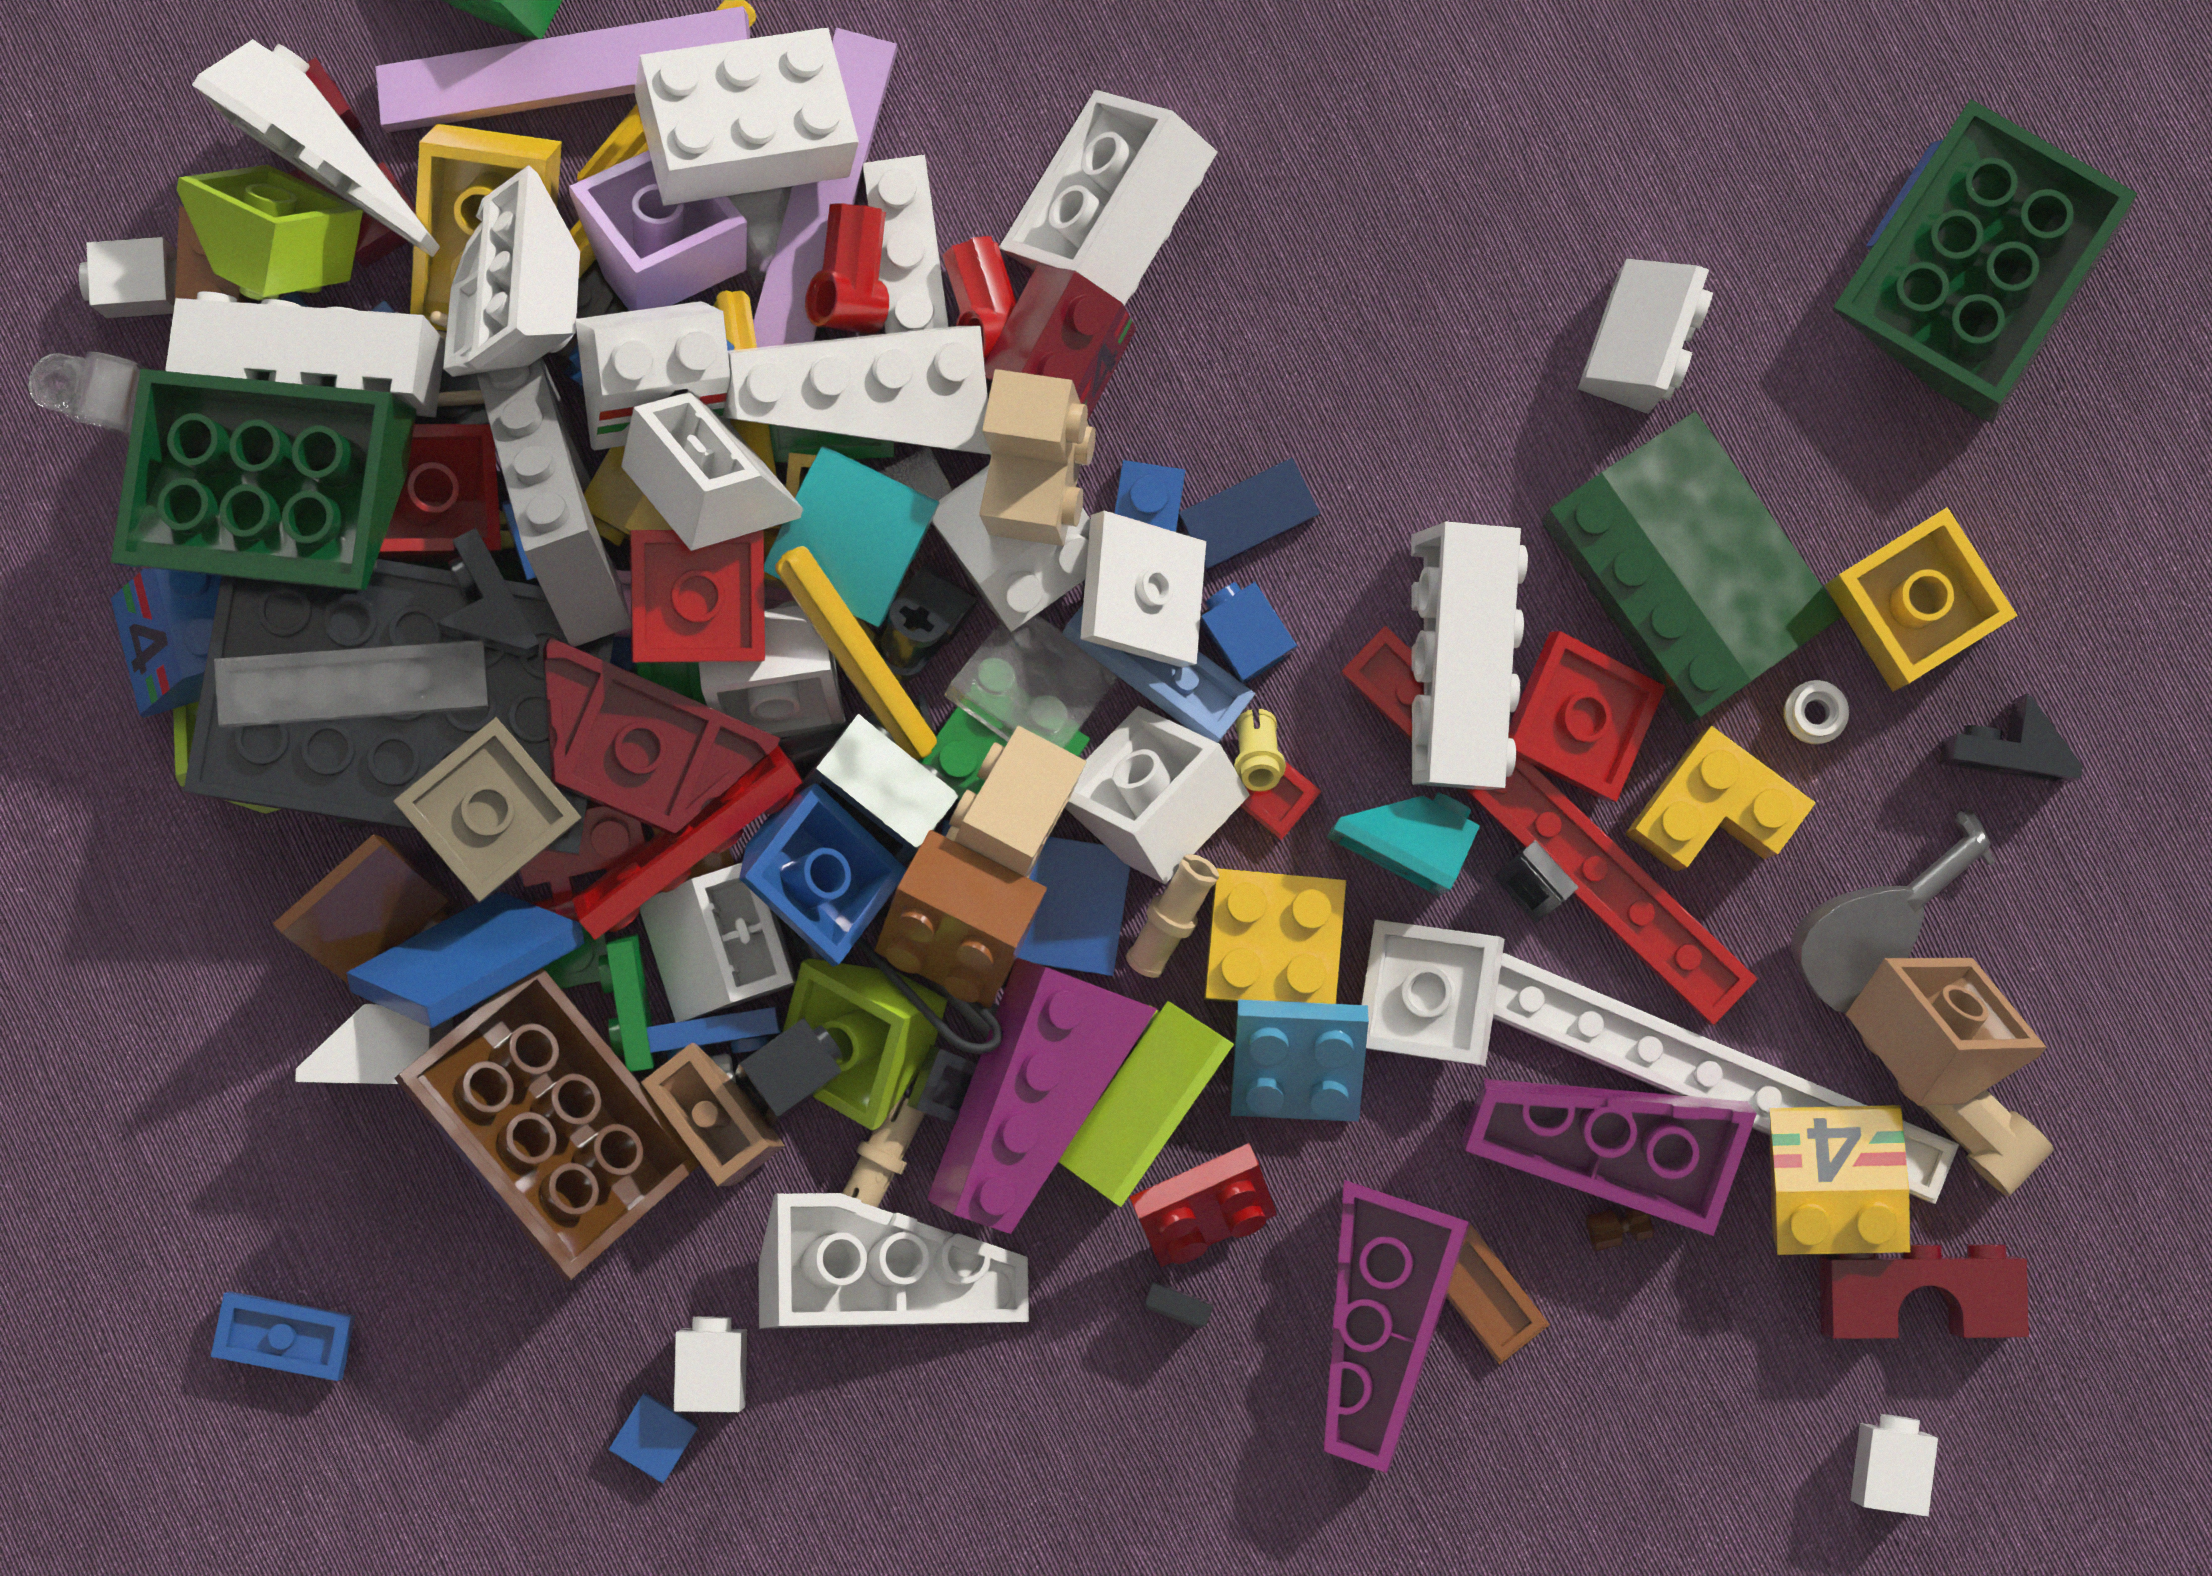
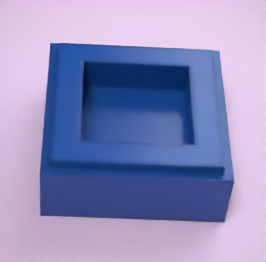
M645 1392L608 1450L664 1484L700 1426Z

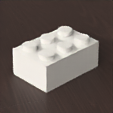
M828 28L640 55L634 93L663 206L850 176L859 140Z

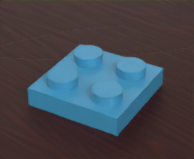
M1238 999L1231 1089V1116L1359 1122L1369 1024L1368 1005Z

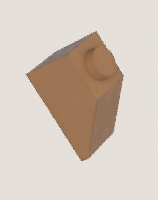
M690 1043L641 1082L717 1186H734L785 1147L749 1096L696 1043Z

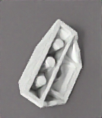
M529 165L484 197L478 209L476 217L481 220V223L466 243L450 292L443 369L451 376L517 368L525 365L529 366L546 353H554L561 350L568 344L576 332L575 319L577 314L580 251L541 178Z

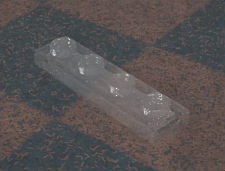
M483 640L214 659L218 723L221 728L488 708Z

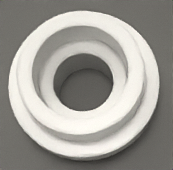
M1820 680L1808 681L1796 687L1789 694L1784 705V719L1789 731L1797 739L1808 744H1823L1835 739L1846 727L1849 717V707L1843 693L1833 684ZM1808 702H1818L1824 707L1826 716L1821 724H1812L1806 719L1804 710Z

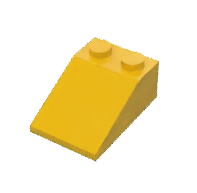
M436 124L419 142L415 215L440 248L432 257L414 245L410 314L424 315L435 330L447 331V328L433 323L430 316L434 311L449 314L450 292L466 243L481 223V220L476 217L481 201L528 165L534 169L557 208L562 141Z

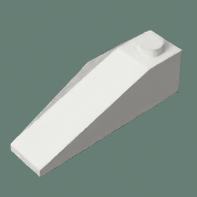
M252 39L197 76L192 86L226 121L351 204L362 208L365 213L434 257L440 246L322 93L306 76L310 65L280 44H277L271 52Z
M841 1193L774 1194L759 1259V1329L1029 1322L1028 1258L1026 1256L959 1233L953 1234L917 1222V1219L900 1213H891L864 1204L859 1199Z

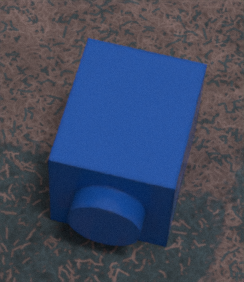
M1233 582L1204 602L1209 611L1201 616L1200 626L1234 678L1242 684L1246 685L1295 652L1297 644L1256 582L1242 590L1236 582Z

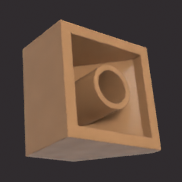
M1885 958L1846 1013V1016L1861 1033L1865 1046L1880 1057L1898 1080V1086L1902 1093L1914 1101L1917 1106L1963 1104L2037 1059L2047 1048L1973 958Z

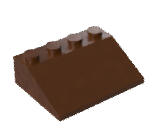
M543 968L501 990L394 1078L566 1283L579 1274L701 1164L660 1107Z

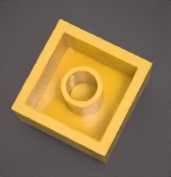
M1948 507L1845 570L1824 585L1892 692L1911 683L2018 616Z
M1217 868L1219 878L1214 884L1204 1000L1238 1003V999L1336 1004L1346 880Z

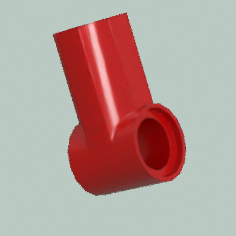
M845 203L829 205L823 267L811 279L805 296V310L811 324L868 336L876 334L883 327L889 311V293L885 284L878 280L886 212L882 211V209Z
M991 236L973 237L968 241L951 246L942 255L961 313L957 319L956 326L981 327L984 364L1017 304L998 243L993 242Z

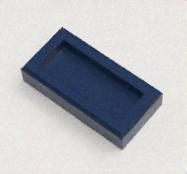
M1293 457L1180 511L1178 516L1188 536L1206 541L1204 568L1207 572L1318 518L1320 511Z

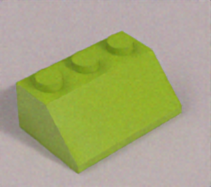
M1169 1001L1166 1002L1160 1012L1156 1010L1137 1039V1046L1126 1062L1120 1065L1103 1091L1101 1098L1058 1161L1120 1207L1125 1203L1234 1045Z

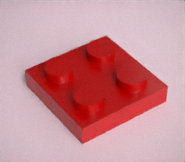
M674 530L630 531L632 663L765 661L763 530L692 551Z
M1561 631L1549 632L1509 724L1508 738L1514 739L1517 757L1605 802H1617L1666 686Z
M1249 1143L1129 1197L1160 1267L1172 1262L1175 1264L1191 1262L1203 1255L1208 1246L1230 1236L1239 1238L1251 1235L1260 1230L1268 1219L1278 1215L1260 1165Z

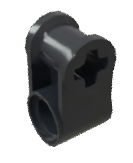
M925 563L912 577L901 595L892 603L886 615L887 623L874 637L872 644L898 681L912 680L920 674L944 645L947 646L954 639L975 609L978 598L928 563Z

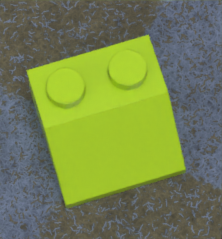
M270 165L178 178L177 192L214 274L240 286L239 291L244 296L261 301L264 299H278L279 294L294 291L316 293L322 290V286L350 281L363 213L362 208Z

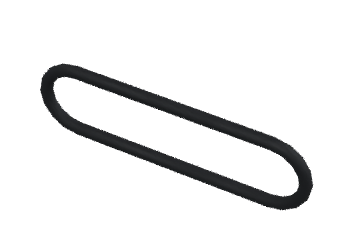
M881 907L877 915L886 919L889 909ZM862 936L855 942L943 1037L956 1048L969 1053L982 1054L991 1052L1000 1045L1003 1038L1002 1028L994 1016L980 1002L967 1003L989 1025L993 1037L987 1043H969L955 1035L878 953L874 952L873 947Z

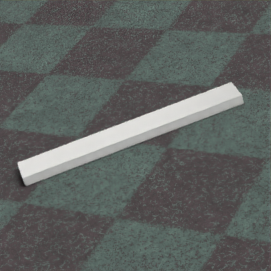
M1502 954L1493 1013L1494 1020L1672 1095L1748 1101L1757 1112L1752 1128L1770 1135L1769 1108L1867 1106L1508 954ZM1903 1121L1909 1194L1926 1202L1936 1204L1959 1144Z

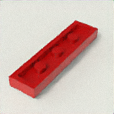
M778 745L739 777L738 781L703 808L695 818L676 834L670 835L661 831L572 899L579 922L595 940L608 930L616 932L627 926L636 918L640 912V906L659 891L667 893L680 886L691 874L693 865L710 852L718 854L727 850L742 836L743 827L762 813L769 815L777 812L792 799L795 794L794 789L803 782L793 763Z

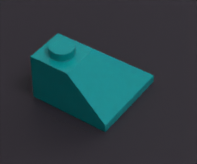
M1437 793L1434 800L1425 796H1419L1340 817L1332 826L1326 838L1440 897L1451 890L1480 825L1467 819L1471 812L1469 807L1447 795Z

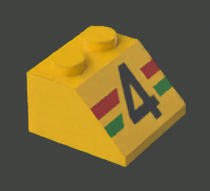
M1901 1106L1769 1108L1772 1234L1777 1255L1910 1252L1909 1182Z

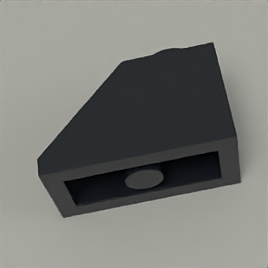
M803 1018L739 1063L735 1072V1079L770 1127L773 1128L839 1077L842 1071L836 1064V1061L842 1058L843 1055L833 1038L822 1025L812 1030Z

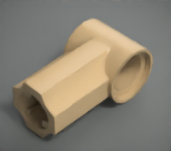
M1984 1090L1963 1104L1921 1106L1969 1153L1966 1158L1972 1167L1989 1184L2005 1196L2009 1197L2054 1151L2052 1144L2034 1125L2017 1112L2012 1110L2008 1112L1987 1090Z

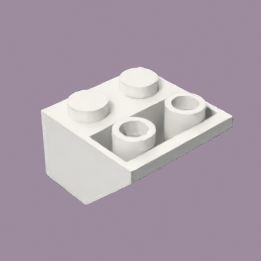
M1626 259L1616 276L1578 390L1647 414L1651 412L1661 398L1669 401L1674 389L1680 388L1691 360L1692 352L1682 349L1684 341L1690 342L1695 329H1700L1712 299L1713 292L1703 289L1709 269L1697 265Z
M688 392L634 407L621 467L691 551L801 518L803 511L801 505L736 429L692 393Z
M742 863L688 880L670 892H661L652 896L640 906V912L676 1023L693 1020L796 985L797 976L780 923L775 912L739 880Z

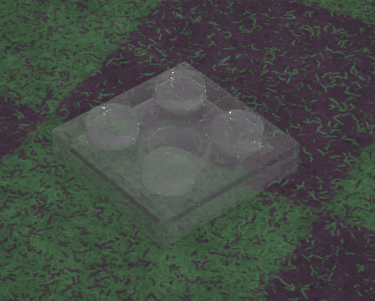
M1036 614L1012 632L1000 621L952 680L944 696L1008 742L1019 725L1065 749L1113 688L1119 677L1063 636V632Z

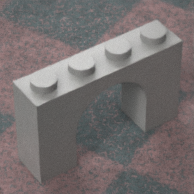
M540 357L529 366L525 365L517 368L476 373L524 552L569 645L575 647L630 628L631 617L620 579L597 531L582 490L588 488L591 478L581 443L543 358Z

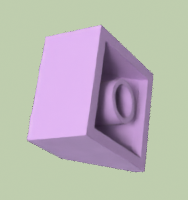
M649 150L569 186L570 197L603 276L629 311L671 306L746 270L747 221L729 198L724 196L663 206Z

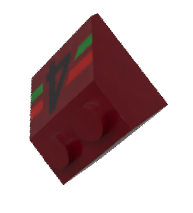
M1037 265L984 364L986 382L992 385L995 369L1073 380L1080 403L1087 405L1088 421L1136 331V327L1121 301L1077 271Z

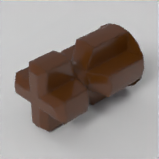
M1626 1207V1215L1622 1218H1619L1611 1209L1586 1215L1587 1229L1595 1252L1622 1245L1624 1233L1629 1232L1637 1241L1653 1238L1655 1233L1651 1214L1630 1207Z

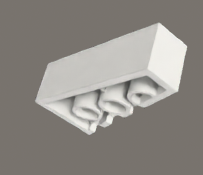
M198 292L197 300L175 298L165 371L390 392L417 409L416 415L436 418L446 341L424 315L358 311L344 307H301L296 303L276 299H264L261 304L238 303L237 299L230 295L216 292Z
M954 326L728 351L730 381L722 418L992 455L982 432L988 397L980 326Z
M1443 522L1411 535V556L1424 557V569L1422 570L1419 582H1414L1412 585V610L1418 611L1419 616L1424 618V631H1420L1416 643L1412 646V671H1414L1417 682H1424V695H1416L1412 703L1413 785L1479 790L1505 788L1506 777H1510L1513 773L1516 761V746L1514 739L1508 738L1510 712H1515L1520 695L1519 677L1517 674H1512L1513 649L1520 646L1524 630L1523 613L1521 610L1516 609L1517 584L1523 583L1528 564L1527 549L1524 545H1520L1521 528Z

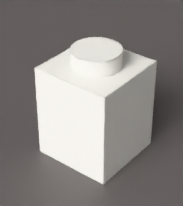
M163 237L86 242L87 262H81L79 265V285L83 299L85 301L89 300L91 307L105 318L173 314L177 250Z
M693 1317L692 1328H683L676 1332L674 1411L740 1412L745 1408L747 1329H731V1317Z
M1881 1414L1879 1426L1860 1423L1850 1500L1866 1508L1928 1516L1938 1438L1925 1432H1919L1920 1420Z

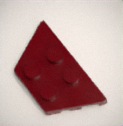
M550 637L546 640L543 647L552 783L670 835L676 834L703 808L738 781L739 777L778 745L779 737Z

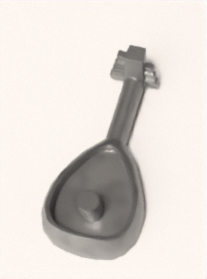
M1969 808L1965 812L1960 811L1956 815L1957 818L1955 820L1965 837L1908 886H1877L1845 893L1825 901L1799 922L1791 936V950L1796 967L1813 992L1835 1011L1847 1013L1885 958L1909 957L1922 926L1924 905L1979 857L1989 866L1995 862L1988 850L1991 843L1973 810Z

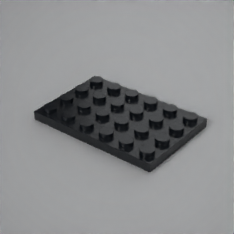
M377 559V569H373L366 591L222 576L183 792L201 797L416 830L393 801L495 717L499 719L551 781L543 647L546 640L550 637L569 645L568 640L542 587L505 580L539 642V653L525 658L451 637L438 631V621L480 600L477 592L465 597L451 571ZM615 633L575 646L574 648L610 663ZM556 786L582 819L544 851L579 856L588 799Z

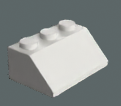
M1095 90L1008 231L999 249L1032 270H1035L1037 265L1075 270L1121 301L1125 306L1129 297L1137 290L1140 279L1160 246L1169 237L1174 223L1193 192L1201 184L1205 172L1218 152L1173 111Z

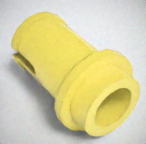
M1259 709L1260 728L1254 729L1252 710H1247L1236 721L1240 754L1235 760L1234 769L1248 789L1266 791L1279 783L1286 768L1284 757L1277 747V721L1271 712Z

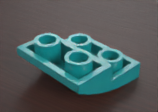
M822 446L795 497V500L803 508L801 518L782 524L764 563V572L781 580L775 570V564L788 550L804 546L809 549L851 613L879 627L884 622L909 564L917 555L940 502L828 447Z

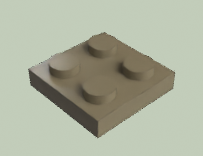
M497 717L393 801L479 904L582 819Z

